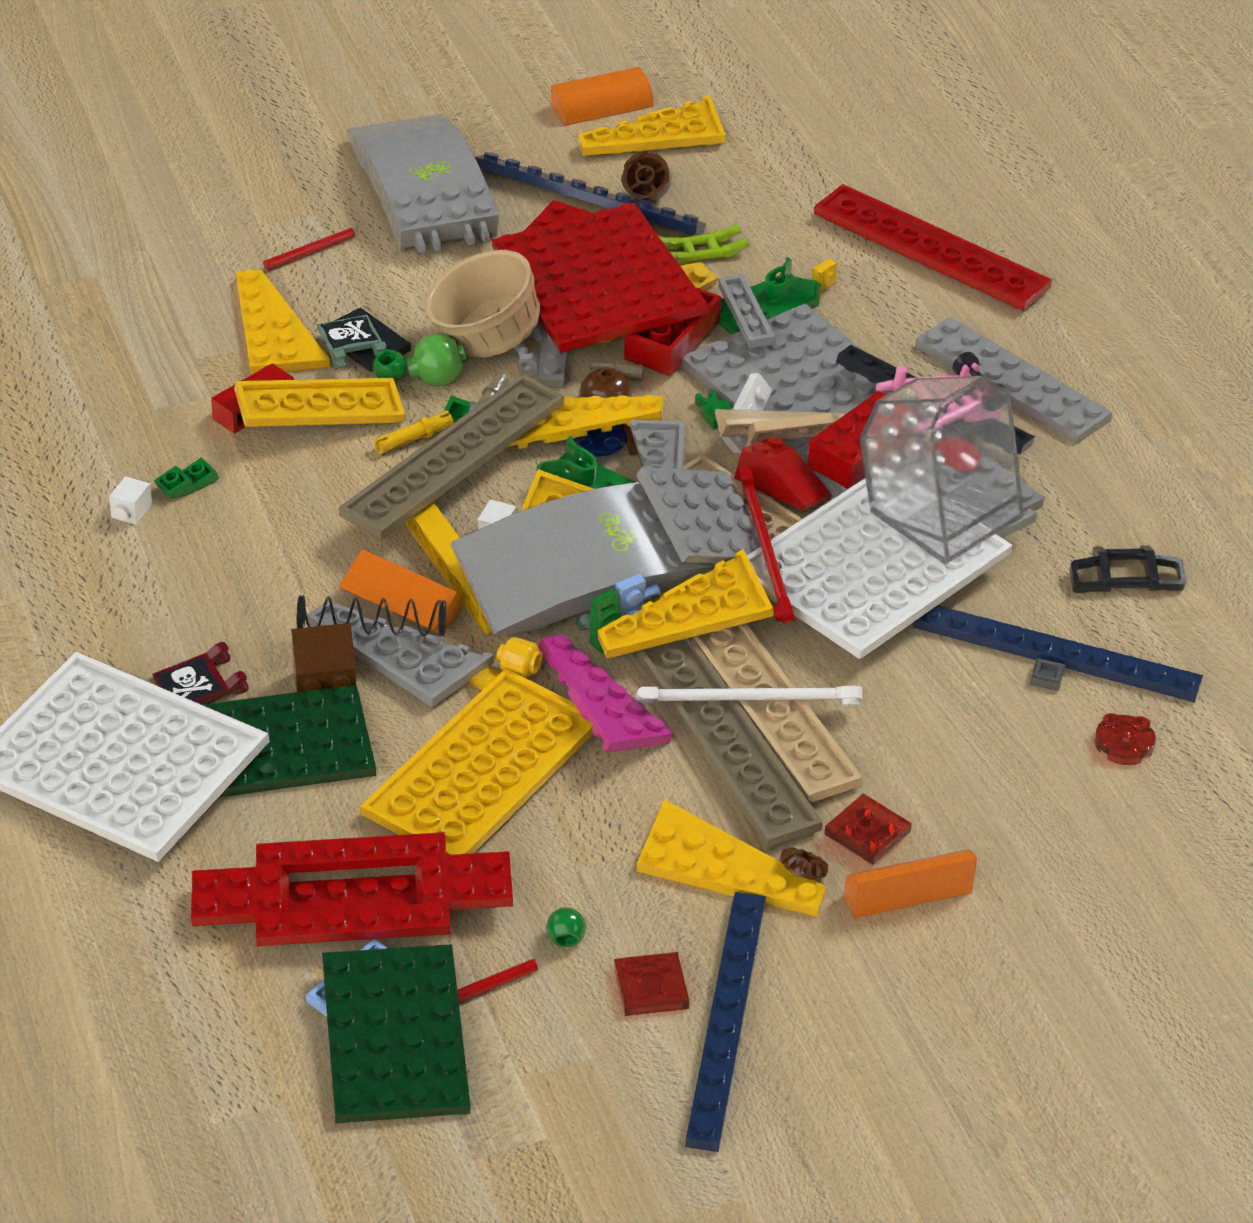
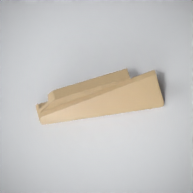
M715 410L721 438L747 435L749 444H754L768 437H776L781 440L815 437L845 415L844 413Z

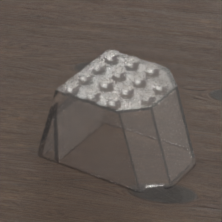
M986 376L916 378L876 401L860 436L869 506L872 514L944 564L951 562L1024 517L1009 390L1000 387Z

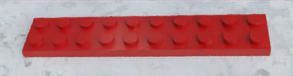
M844 184L814 206V214L824 220L897 252L908 259L923 264L973 289H977L1016 309L1024 311L1051 288L1052 279Z

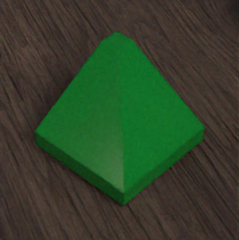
M450 396L444 411H449L455 423L469 413L470 402Z

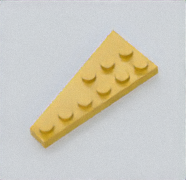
M262 269L236 271L251 375L271 363L285 372L330 368L329 357Z
M620 395L609 398H602L600 396L574 398L566 396L564 397V405L507 447L517 445L518 449L528 448V443L539 440L547 444L567 440L569 436H573V438L587 436V431L601 428L602 432L612 430V426L625 423L627 426H630V420H662L664 396L645 395L628 397Z

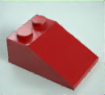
M768 437L742 448L734 479L741 482L740 469L742 467H749L752 472L755 489L802 511L831 498L832 494L794 449L783 444L781 439Z

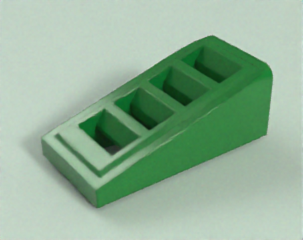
M613 588L591 600L589 644L602 654L605 653L598 640V630L621 617L617 591Z

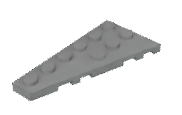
M329 601L327 602L320 626L334 625ZM332 603L337 624L346 623L350 608ZM324 604L307 615L311 627L318 625ZM354 609L352 611L349 623H351L354 656L430 707H434L470 681L473 676L494 663L493 654L484 652L480 655L471 652L469 646L462 644L455 647L443 643L441 637L431 634L423 637L419 630L403 626L402 631L395 636L390 626L386 624V620L379 617L374 631L367 635L362 627L359 611ZM363 617L366 630L370 632L375 619ZM400 626L399 628L393 627L395 633L399 631Z

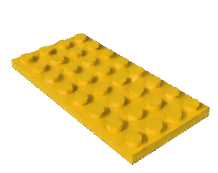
M505 668L360 805V815L398 835L445 832L446 855L475 853L594 735L592 732L594 725L582 717L572 701Z

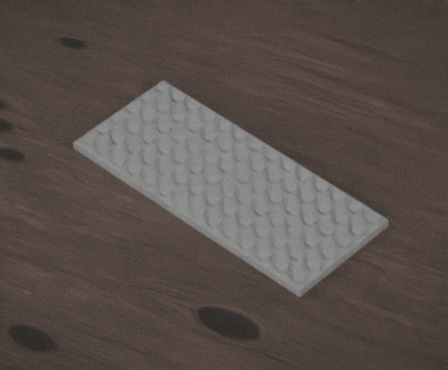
M802 304L767 319L775 335L774 345L749 349L741 331L687 353L681 363V366L709 390L714 389L717 397L721 400L725 399L732 409L751 373H760L772 389V393L763 411L846 414L877 392V384L871 383L867 378L856 372H850L844 366L836 363L838 353L849 345L859 347L807 304ZM891 391L884 393L920 413V422L924 421L925 407L917 406L911 400L901 395L893 394ZM949 423L938 429L919 433L916 442L885 465L936 496L920 483L921 474L936 467L927 458L929 445L939 438L948 436L962 437L972 442L974 441L954 424ZM813 437L782 440L783 444L793 448L807 465L809 440ZM974 442L982 452L981 466L978 469L961 473L972 479L971 484L981 487L986 486L994 490L993 495L1002 500L1009 498L1017 502V507L1024 511L1028 509L1035 511L1043 507L1044 498ZM810 468L834 498L848 490Z

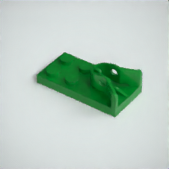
M786 257V261L782 266L771 270L766 275L764 282L750 287L766 320L802 304H807L811 309L819 306L821 284L816 280L792 275V260L789 257ZM722 298L720 322L718 324L732 335L739 332L740 329L725 299Z
M573 436L567 438L566 453L558 460L543 461L537 465V470L539 469L593 489L636 483L597 464L595 456L586 449L578 447L573 441Z

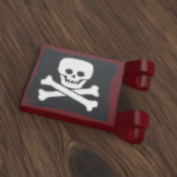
M225 642L215 644L204 654L152 674L158 687L200 705L229 693L240 694L249 689V685L246 682L247 676L243 671L235 672L224 681L214 664H225L231 659L227 652L229 647Z

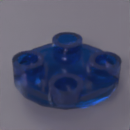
M622 424L612 426V430L602 432L601 428L587 431V436L573 439L578 447L586 449L595 457L614 454L621 450L627 442L626 433L622 430Z

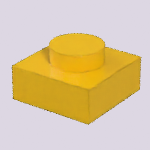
M829 258L812 268L811 280H816L821 284L820 292L836 283L837 262Z

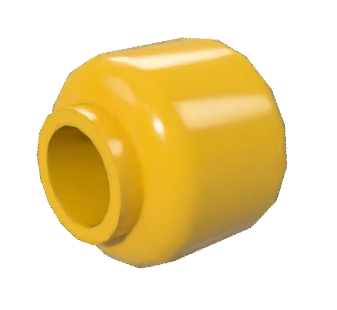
M511 637L505 644L499 646L496 659L500 661L502 671L506 668L527 679L539 671L542 663V652L539 651L538 645L535 642Z

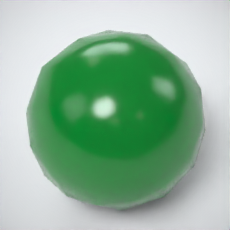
M386 349L375 356L372 364L373 372L377 378H393L395 382L405 374V359L396 350Z
M562 907L552 912L546 925L548 937L554 944L560 947H572L580 943L584 938L587 928L585 918L581 913L570 907Z

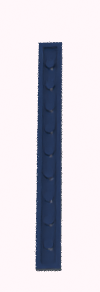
M484 152V155L475 156L480 169L608 209L620 207L622 204L635 203L649 222L694 236L705 231L706 223L698 221L699 217L684 214V216L676 214V210L672 208L662 207L659 209L653 207L654 204L649 201H633L631 196L627 194L617 193L614 195L608 193L609 189L604 187L586 186L587 183L582 180L572 179V181L564 179V175L554 172L546 174L542 172V168L537 166H528L527 168L521 166V162L514 159H506V161L498 159L499 155L495 153Z
M938 605L913 622V628L1033 660L1039 658L1065 664V668L1191 702L1196 701L1203 675Z
M734 892L686 1135L685 1147L714 1152H719L766 896Z

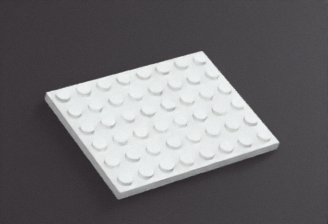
M886 465L771 540L787 596L792 605L793 614L858 659L869 654L1012 553L1013 546ZM759 547L747 555L767 597L777 603L762 549Z
M75 652L0 726V791L159 862L270 741L268 733Z

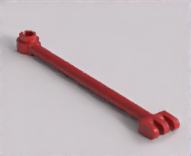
M742 467L740 469L744 497L748 502L778 605H773L776 622L782 621L783 624L793 622L792 605L787 596L760 507L752 472L749 467Z

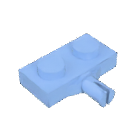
M641 574L616 583L615 590L618 595L621 617L635 614L642 610V605H644L646 600L660 595L658 585L653 584L645 588L646 580Z

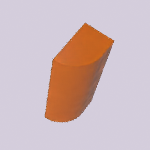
M640 67L551 85V106L565 126L650 108L654 105L650 83Z
M361 549L339 585L340 589L379 606L381 599L385 598L389 611L401 617H404L408 601L413 599L419 624L425 628L429 626L437 600L446 601L445 630L454 622L464 605L457 591L364 549ZM383 601L381 608L386 609ZM411 602L406 619L416 623ZM439 603L430 628L431 631L438 633Z
M966 849L848 874L845 879L843 896L853 917L858 918L972 893L977 858L971 850Z

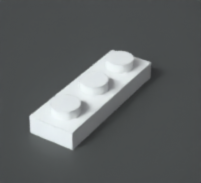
M760 373L750 374L732 410L763 411L772 393V389ZM740 435L722 437L721 439L733 453H741L742 448L745 447L748 441V436Z

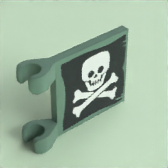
M368 315L317 324V330L332 357L336 369L346 367L344 361L345 353L372 348L374 356L386 349V343L381 341Z

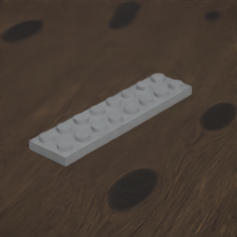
M951 317L916 338L915 347L951 369L959 355L964 352L974 353L979 359V372L991 383L990 387L998 383L1003 384L1010 392L1008 403L1076 444L1111 421V411Z

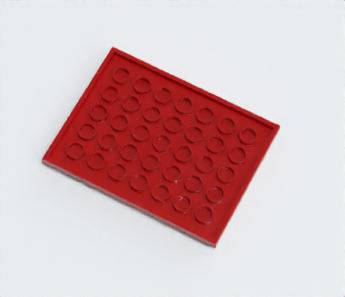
M635 203L622 204L620 207L599 210L593 214L575 216L569 220L552 222L546 226L528 228L522 232L505 234L499 238L491 239L493 250L517 252L528 260L534 276L536 295L540 303V317L538 320L560 353L709 313L708 303Z

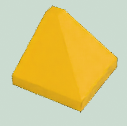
M488 666L473 676L468 682L482 691L501 672L492 666Z

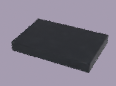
M361 307L336 319L342 320L368 315L381 341L386 343V349L396 350L401 355L411 351L410 342ZM372 348L345 353L368 371H373L372 364L375 356Z

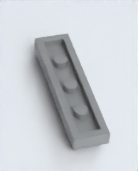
M744 275L718 278V287L749 349L774 345L775 335Z

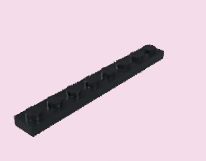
M849 345L839 352L836 363L844 366L846 370L860 374L871 383L877 384L894 380L897 367L853 345ZM906 373V378H917L909 373ZM923 388L934 400L938 401L939 406L946 413L950 411L929 388ZM903 389L901 392L891 391L893 394L901 395L911 400L917 406L924 407L908 389ZM953 396L961 406L965 405L961 399ZM963 417L953 421L959 424L961 428L971 430L981 435L983 439L995 442L1005 447L1007 451L1019 455L1032 446L1035 436L997 417L971 421Z

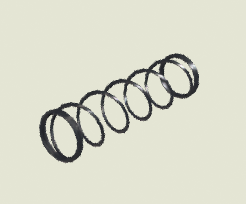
M299 595L296 614L297 628H304L305 620L307 626L311 627L306 612L305 596ZM327 596L317 626L321 625L328 600L333 622L337 624L330 596ZM357 597L352 601L346 623H349L356 601L362 627L365 633L370 635L376 627L384 601L389 626L392 633L397 636L403 629L408 609L412 602L419 633L425 637L430 631L439 603L438 636L444 637L446 601H436L425 634L422 633L413 599H410L407 603L404 617L397 633L393 629L385 598H382L370 632L366 630L360 602Z

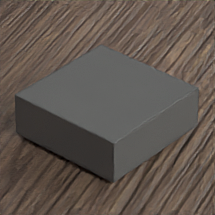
M1037 658L1030 685L1059 691L1066 665Z

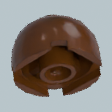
M639 152L632 155L623 166V175H621L622 185L626 192L635 200L657 201L668 192L671 186L672 175L667 162L657 153Z
M602 368L592 371L585 377L580 386L579 398L591 396L609 398L620 395L632 397V388L624 374L610 368Z

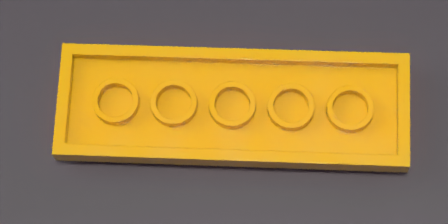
M393 378L236 381L234 388L245 427L404 423L405 412Z

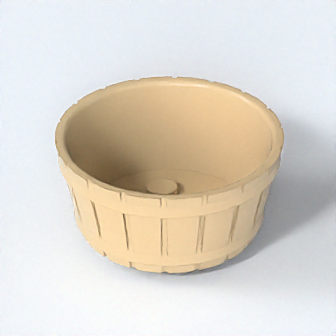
M509 250L483 252L455 264L437 279L429 290L425 301L426 314L434 326L443 334L453 337L458 345L463 344L466 355L472 358L492 357L514 348L532 333L540 317V303L536 295L534 276L530 264L524 256Z

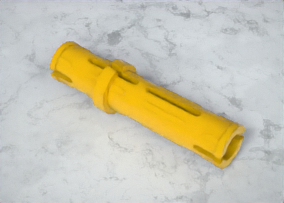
M447 410L429 418L422 417L415 424L374 438L375 449L382 455L421 438L428 439L433 437L434 433L447 429L454 424L453 418Z

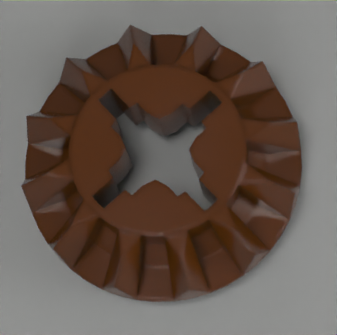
M794 847L782 850L779 859L791 873L806 879L826 877L828 864L820 856Z

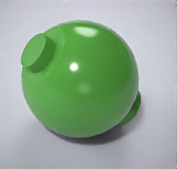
M434 333L425 336L416 344L413 357L406 358V363L412 379L420 377L428 385L445 386L454 382L460 376L464 368L463 360H467V355L463 344L458 345L453 337L442 333Z

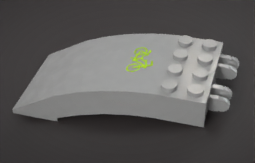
M442 114L347 129L359 166L363 167L374 186L400 252H404L407 247L416 246L418 253L424 254L425 244H431L436 252L441 250L440 242L465 238L467 245L471 246L475 243L474 236L480 235L483 243L490 242V233L492 236H497L499 214L485 178L461 133Z
M640 482L597 488L542 503L507 516L451 543L457 560L494 636L545 629L549 624L591 610L592 599L612 588L615 589L616 583L637 574H641L646 580L645 588L657 584L660 593H665L697 574L710 572L714 569L715 565L682 563Z

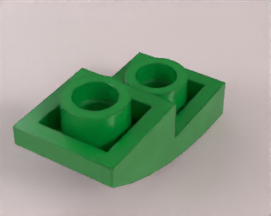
M201 457L183 470L175 465L156 478L154 483L169 498H177L194 493L212 484L219 477L217 472Z

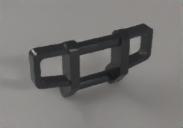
M1141 545L1140 548L1104 549L1102 546H1095L1092 549V557L1073 560L1069 569L1074 593L1111 592V589L1148 588L1149 591H1182L1186 585L1183 561L1176 557L1155 555L1150 545ZM1140 559V562L1144 565L1146 577L1111 578L1108 560ZM1097 566L1099 581H1079L1077 570ZM1157 566L1174 568L1177 572L1178 580H1159Z

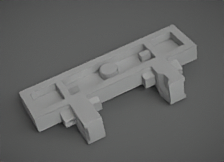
M539 321L527 338L541 341V351L536 353V355L533 352L530 354L520 353L519 372L538 374L537 381L547 387L564 388L568 351L562 353L558 351Z

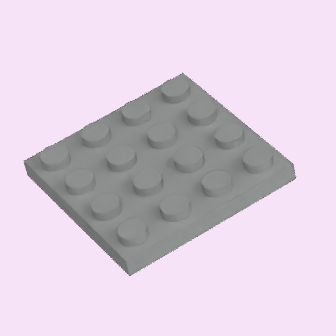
M642 467L636 474L682 563L717 564L722 560L728 562L735 558V553L744 549L746 555H749L761 547L753 519L726 471Z

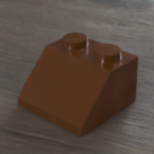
M351 623L291 629L293 672L297 692L332 687L338 688L340 686L349 687L356 684Z

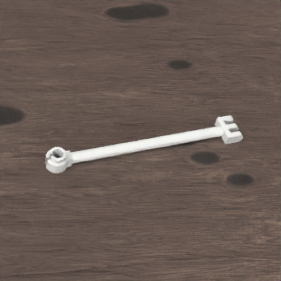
M861 686L658 689V687H640L636 694V701L642 704L657 703V701L840 700L842 701V706L854 707L859 706L860 700L863 699Z

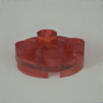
M1108 713L1103 716L1102 722L1097 726L1094 743L1099 753L1102 750L1108 754V760L1121 765H1136L1141 763L1142 758L1147 756L1149 758L1153 754L1156 735L1150 727L1149 719L1146 717ZM1122 738H1128L1129 742L1123 741Z

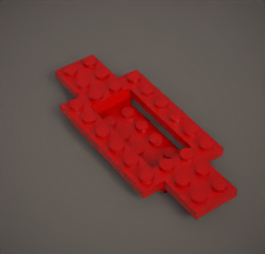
M445 832L257 843L256 867L192 871V927L256 923L257 947L451 934L449 910L513 907L510 851L446 855ZM415 866L416 874L289 882V873Z

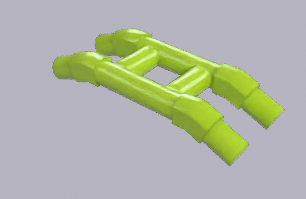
M737 223L720 231H714V233L683 238L659 236L668 250L684 249L685 252H671L679 265L720 257H732L738 254L739 251L749 247L746 238L722 247L719 246L718 243H723L741 232ZM707 244L709 247L707 250L696 251L694 246Z

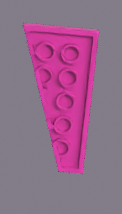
M562 635L541 638L538 645L539 651L542 652L549 666L558 670V680L561 684H567L569 687L568 695L582 717L594 725L592 729L594 735L598 738L602 737L604 741L602 747L606 753L670 743L674 733L664 725V722L654 717L645 709L644 704L636 701L626 692L623 686L613 681L605 670L596 666L587 654L579 651L571 644L569 638Z

